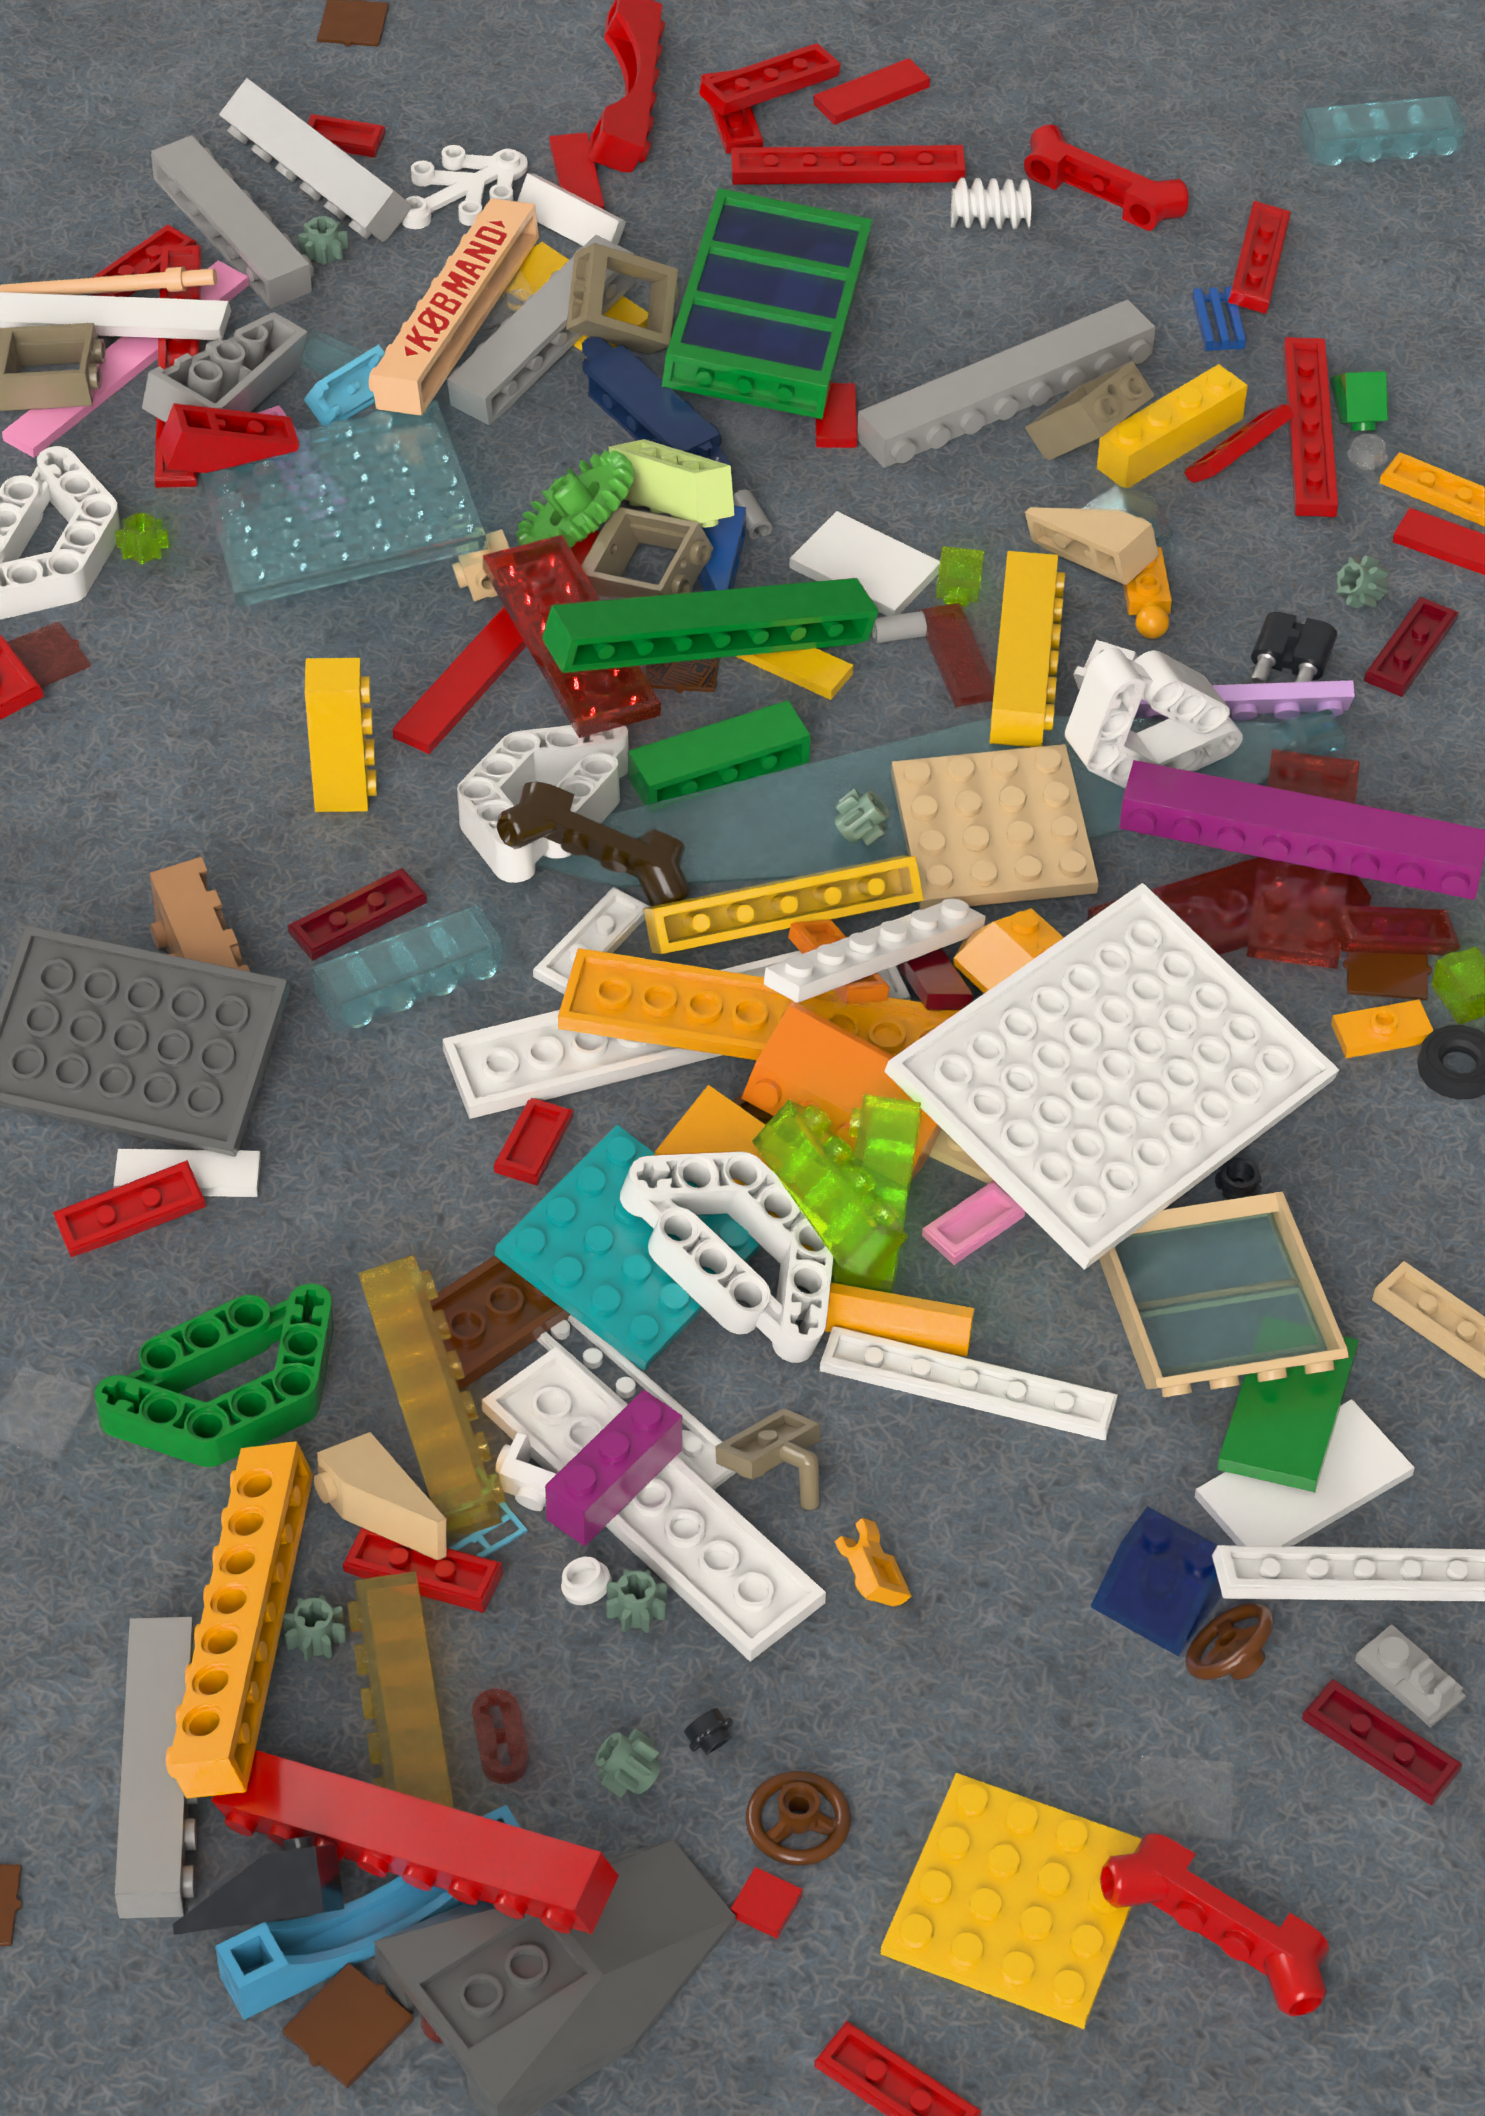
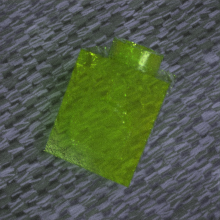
M942 546L936 598L944 599V603L955 607H965L969 605V602L978 603L984 551Z

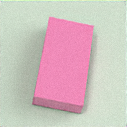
M992 1181L922 1229V1236L955 1265L1024 1218L1025 1210L996 1182Z

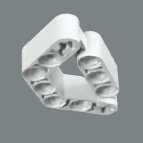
M53 446L44 449L37 456V468L31 477L25 475L13 476L7 479L0 488V620L74 603L83 599L120 538L121 529L118 505L115 498L68 448ZM50 501L69 522L52 552L19 559L43 518V511Z
M1118 648L1105 650L1091 661L1065 730V738L1089 771L1125 789L1133 760L1194 772L1232 754L1242 743L1243 735L1229 717L1230 709L1204 675L1160 651H1148L1135 659V661L1126 658ZM1141 699L1147 701L1153 710L1169 718L1138 733L1130 730Z
M603 721L512 732L504 736L458 784L457 796L460 828L498 878L506 882H523L535 874V863L543 855L549 858H564L571 855L562 850L560 844L544 837L519 849H513L501 840L497 831L498 816L502 811L519 804L522 788L525 783L544 782L575 794L570 811L600 824L616 808L620 802L619 778L628 773V729L619 722Z
M748 1152L645 1156L634 1161L620 1191V1201L628 1213L642 1217L654 1228L648 1243V1250L652 1259L728 1331L736 1334H747L757 1327L772 1341L776 1354L783 1360L791 1363H800L807 1360L813 1354L826 1327L835 1246V1235L831 1226L757 1156ZM732 1179H738L742 1181L746 1186L739 1185L735 1183ZM685 1181L693 1182L697 1184L700 1188L692 1187L688 1185ZM767 1211L774 1212L780 1218L778 1219L772 1217L767 1213ZM727 1213L780 1263L776 1299L771 1295L769 1286L764 1279L696 1215ZM667 1234H674L682 1241L673 1240ZM801 1244L809 1245L815 1251H809L805 1249ZM702 1267L711 1268L716 1274L707 1273ZM796 1286L806 1288L811 1294L801 1292ZM736 1300H743L752 1308L743 1307ZM796 1320H803L800 1329L795 1324Z

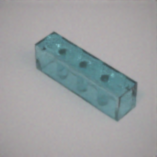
M1454 96L1304 109L1300 137L1311 166L1325 164L1334 166L1339 163L1373 162L1391 158L1410 159L1414 156L1435 154L1445 156L1461 152L1465 122Z
M476 905L312 967L314 994L337 1032L348 1027L360 1028L379 1015L390 1011L401 1012L411 1007L416 1001L432 995H446L456 986L468 981L490 978L497 970L503 968L502 940L480 906Z

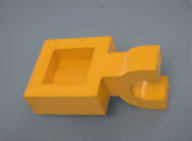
M861 1518L855 1523L860 1535L858 1543L854 1539L840 1536L834 1542L839 1552L848 1558L856 1576L855 1585L866 1599L892 1607L901 1605L912 1596L894 1556L883 1552L880 1545V1533L876 1523Z

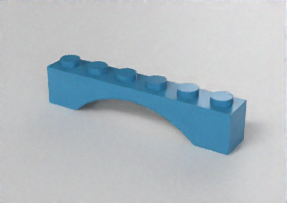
M507 1805L482 1816L521 1828ZM399 1876L373 1892L344 1904L345 1909L286 1921L263 1922L215 1945L220 1978L243 2020L335 1976L348 1962L355 1966L375 1956L374 1941L464 1903L452 1897L445 1889L433 1886L431 1891L420 1890L408 1884Z

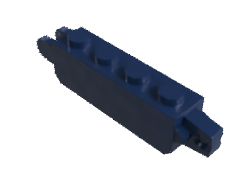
M591 336L584 339V342H582V353L587 358L582 362L584 374H587L588 396L636 441L649 440L730 465L732 476V463L720 449L722 438L714 424L708 423L695 411L690 402L684 401L671 388L662 387L663 379L655 375L640 357L632 354L623 344L613 348L607 341L604 342V339H601V337Z

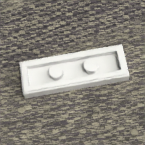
M527 173L517 201L535 204L538 223L582 246L595 235L618 245L626 221L536 174Z
M613 887L533 969V977L565 994L577 949L582 948L613 953L645 920L643 908L650 906Z
M118 1149L114 1188L188 1160L203 1196L258 1197L261 1166L260 1151L239 1150L237 1156L233 1157L207 1150Z

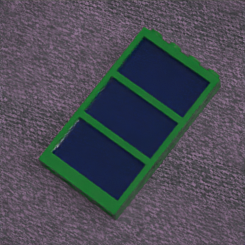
M718 188L666 352L662 387L823 419L862 273L873 219Z

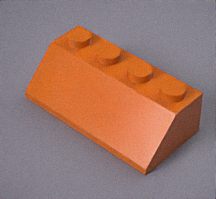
M795 1002L788 1006L758 1057L741 1099L904 1188L909 1185L922 1169L941 1130V1127L884 1072L888 1061L895 1056Z

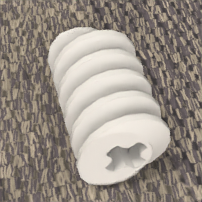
M959 178L956 188H952L951 228H955L959 217H963L966 228H971L974 218L978 217L982 229H986L990 218H994L997 229H1002L1006 218H1010L1013 230L1018 229L1022 218L1026 220L1028 229H1030L1031 188L1028 180L1023 179L1018 191H1016L1012 179L1006 180L1002 190L999 189L996 179H990L987 189L984 190L980 178L974 180L971 189H968L965 178Z

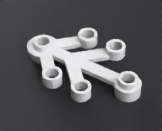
M449 145L442 150V165L445 169L451 171L434 170V165L428 161L413 163L411 166V180L415 185L428 186L432 184L447 185L448 187L425 199L420 196H411L405 199L413 207L401 223L410 229L424 228L430 224L432 212L466 195L465 201L461 202L458 207L459 221L464 225L472 226L477 214L482 212L481 203L486 184L498 179L497 185L490 189V199L513 201V181L518 180L526 173L528 168L527 158L522 153L513 149H503L492 156L466 155L465 150L461 146ZM462 168L480 170L476 173L455 172Z

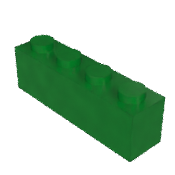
M789 700L629 750L628 779L650 814L809 763L810 733Z

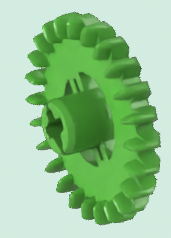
M605 450L600 456L597 454L592 455L590 463L593 468L586 461L580 460L579 468L582 472L580 476L572 469L567 468L566 476L564 475L559 479L554 478V483L549 489L542 490V494L548 503L543 505L539 501H532V507L538 510L539 514L536 515L532 511H527L523 513V517L528 520L518 523L520 530L516 532L519 545L525 553L530 554L532 557L542 558L561 553L564 548L566 550L572 548L576 542L583 541L587 538L588 534L594 533L600 528V525L611 517V513L619 508L621 505L620 501L626 498L632 486L634 469L629 459L615 450L611 453Z

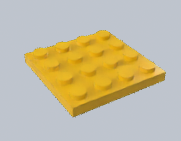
M956 1773L882 1943L881 1955L1084 2029L1132 1909V1906L1115 1908L1105 1900L1100 1885L1101 1870L1110 1856L1134 1853L1142 1839Z

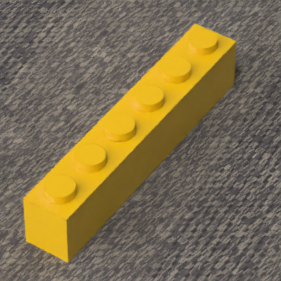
M1007 551L989 744L1041 747L1043 731H1052L1055 706L1053 704H1055L1059 651L1057 650H1059L1065 581V572H1057L1058 555Z
M902 855L643 908L652 953L665 954L787 929L794 922L831 920L923 901L924 898L916 856Z

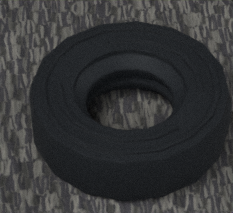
M1447 1025L1431 1032L1424 1039L1417 1060L1419 1075L1425 1084L1441 1096L1456 1100L1475 1099L1485 1095V1033L1465 1025ZM1451 1052L1466 1053L1476 1061L1477 1068L1470 1073L1454 1072L1444 1066L1442 1058Z

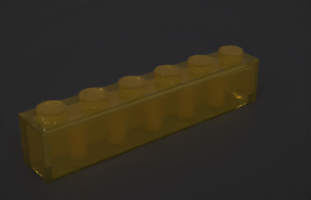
M411 1255L358 1273L431 1502L446 1518V1542L503 1523L497 1504L506 1502L497 1473L488 1476L486 1474L483 1463L492 1460L484 1433L481 1431L473 1434L469 1422L478 1419L470 1390L459 1392L456 1380L465 1378L456 1349L449 1352L445 1350L442 1340L452 1336L443 1309L433 1312L429 1301L438 1298L430 1270L420 1272L415 1256Z
M416 1571L355 1580L356 1601L347 1602L350 1631H361L363 1644L353 1645L357 1676H368L369 1687L360 1689L364 1720L374 1719L376 1732L366 1733L370 1765L381 1763L383 1776L373 1778V1784L454 1808Z

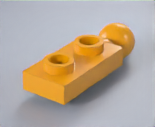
M1157 547L1159 554L1157 558L1127 585L1123 584L1128 615H1137L1135 620L1136 628L1143 637L1148 639H1156L1163 636L1169 627L1168 614L1171 612L1172 600L1162 547Z

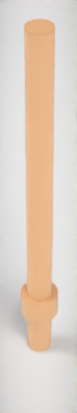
M184 267L167 268L165 272L0 284V292L85 295L166 288L168 292L186 291L187 287L216 285L217 272L215 269L186 271Z

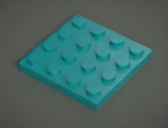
M616 1125L496 1245L494 1256L641 1370L645 1371L704 1308L650 1256L648 1243L654 1228L642 1217L628 1213L622 1206L620 1191L633 1162L641 1157L653 1156L654 1152L619 1125ZM685 1181L688 1185L692 1187L700 1188L693 1182ZM727 1213L696 1215L746 1263L761 1250L762 1246ZM667 1234L673 1240L682 1241L674 1234ZM702 1267L707 1273L716 1274L711 1268Z

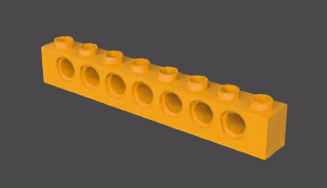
M297 1441L241 1448L236 1470H233L230 1475L231 1493L228 1506L222 1510L221 1514L222 1532L219 1545L213 1549V1571L210 1584H207L204 1588L203 1599L205 1606L201 1623L195 1627V1650L192 1663L188 1664L185 1670L186 1689L183 1702L176 1709L177 1728L173 1745L169 1746L166 1752L168 1773L177 1780L186 1799L247 1791L314 1476Z

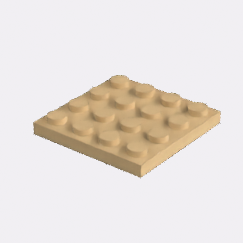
M1066 744L892 761L891 776L908 856H916L924 898L923 901H918L919 910L939 904L945 899H959L966 902L970 907L1097 893L1099 882Z

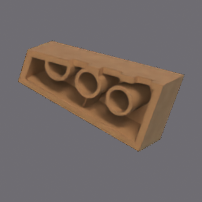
M202 857L150 872L156 922L150 924V931L156 948L158 950L166 948L168 955L250 972L248 965H243L238 941L232 928H226L221 911L222 904L216 889L208 891L207 868Z

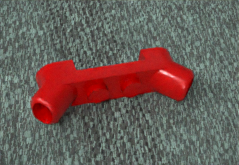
M1043 125L1032 133L1029 142L1031 153L1024 161V170L1029 179L1054 190L1064 182L1122 207V220L1147 231H1151L1161 220L1183 218L1187 213L1189 207L1188 188L1180 178L1153 181L1067 144L1063 131L1057 125Z
M1147 1834L1142 1838L1134 1853L1110 1856L1105 1862L1100 1874V1885L1105 1900L1113 1907L1122 1908L1151 1903L1175 1918L1177 1923L1183 1928L1197 1932L1220 1946L1231 1958L1244 1961L1268 1977L1278 2009L1289 2016L1305 2015L1315 2011L1324 2001L1327 1989L1319 1968L1329 1954L1330 1947L1322 1933L1290 1912L1281 1927L1273 1924L1188 1871L1187 1869L1196 1854L1173 1839L1161 1834Z

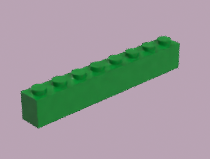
M857 578L552 605L542 640L561 672L568 673L855 645L869 640L879 610Z

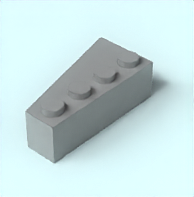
M272 312L235 330L234 337L230 339H216L207 343L206 349L194 356L187 353L176 358L174 365L165 370L159 366L149 371L142 409L164 422L167 421L173 403L251 412L300 368L308 331Z

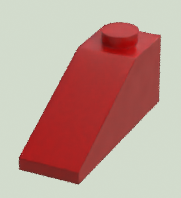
M173 403L159 439L167 469L209 473L295 452L300 445L291 417Z

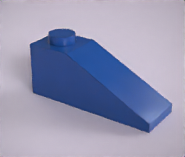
M734 506V516L718 519L719 524L716 526L702 528L714 548L708 563L703 567L698 576L704 591L734 588L746 535V507Z

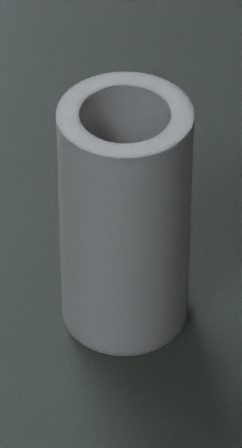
M746 489L736 492L733 495L734 506L746 507V532L750 539L759 538L754 531L755 528L759 530L762 537L770 535L772 525L752 492Z
M919 611L876 618L871 631L875 644L925 637L927 634V624L924 613Z

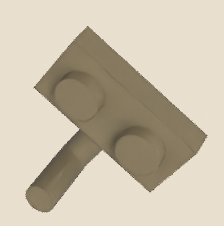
M783 1408L715 1446L716 1464L752 1480L764 1475L767 1471L783 1462L798 1467L801 1508L813 1510L820 1506L819 1461L815 1453L807 1450V1448L821 1441L820 1423Z

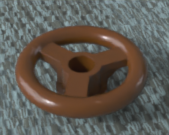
M1246 1603L1233 1607L1214 1618L1198 1633L1187 1651L1185 1664L1189 1674L1200 1680H1213L1228 1674L1233 1679L1240 1680L1253 1674L1265 1660V1653L1262 1647L1270 1637L1274 1626V1617L1271 1610L1264 1604ZM1245 1619H1258V1625L1242 1630L1234 1626L1237 1622ZM1219 1635L1215 1642V1647L1201 1661L1208 1645Z
M790 1771L767 1779L754 1791L746 1809V1826L753 1843L769 1858L788 1865H810L829 1858L843 1845L850 1830L851 1813L844 1794L834 1783L815 1773ZM780 1791L778 1796L779 1822L765 1832L761 1820L763 1807L772 1795ZM819 1793L831 1803L835 1812V1819L827 1817L820 1812ZM802 1811L805 1814H794L792 1812ZM809 1830L829 1836L821 1844L808 1849H790L780 1845L793 1833L802 1834Z

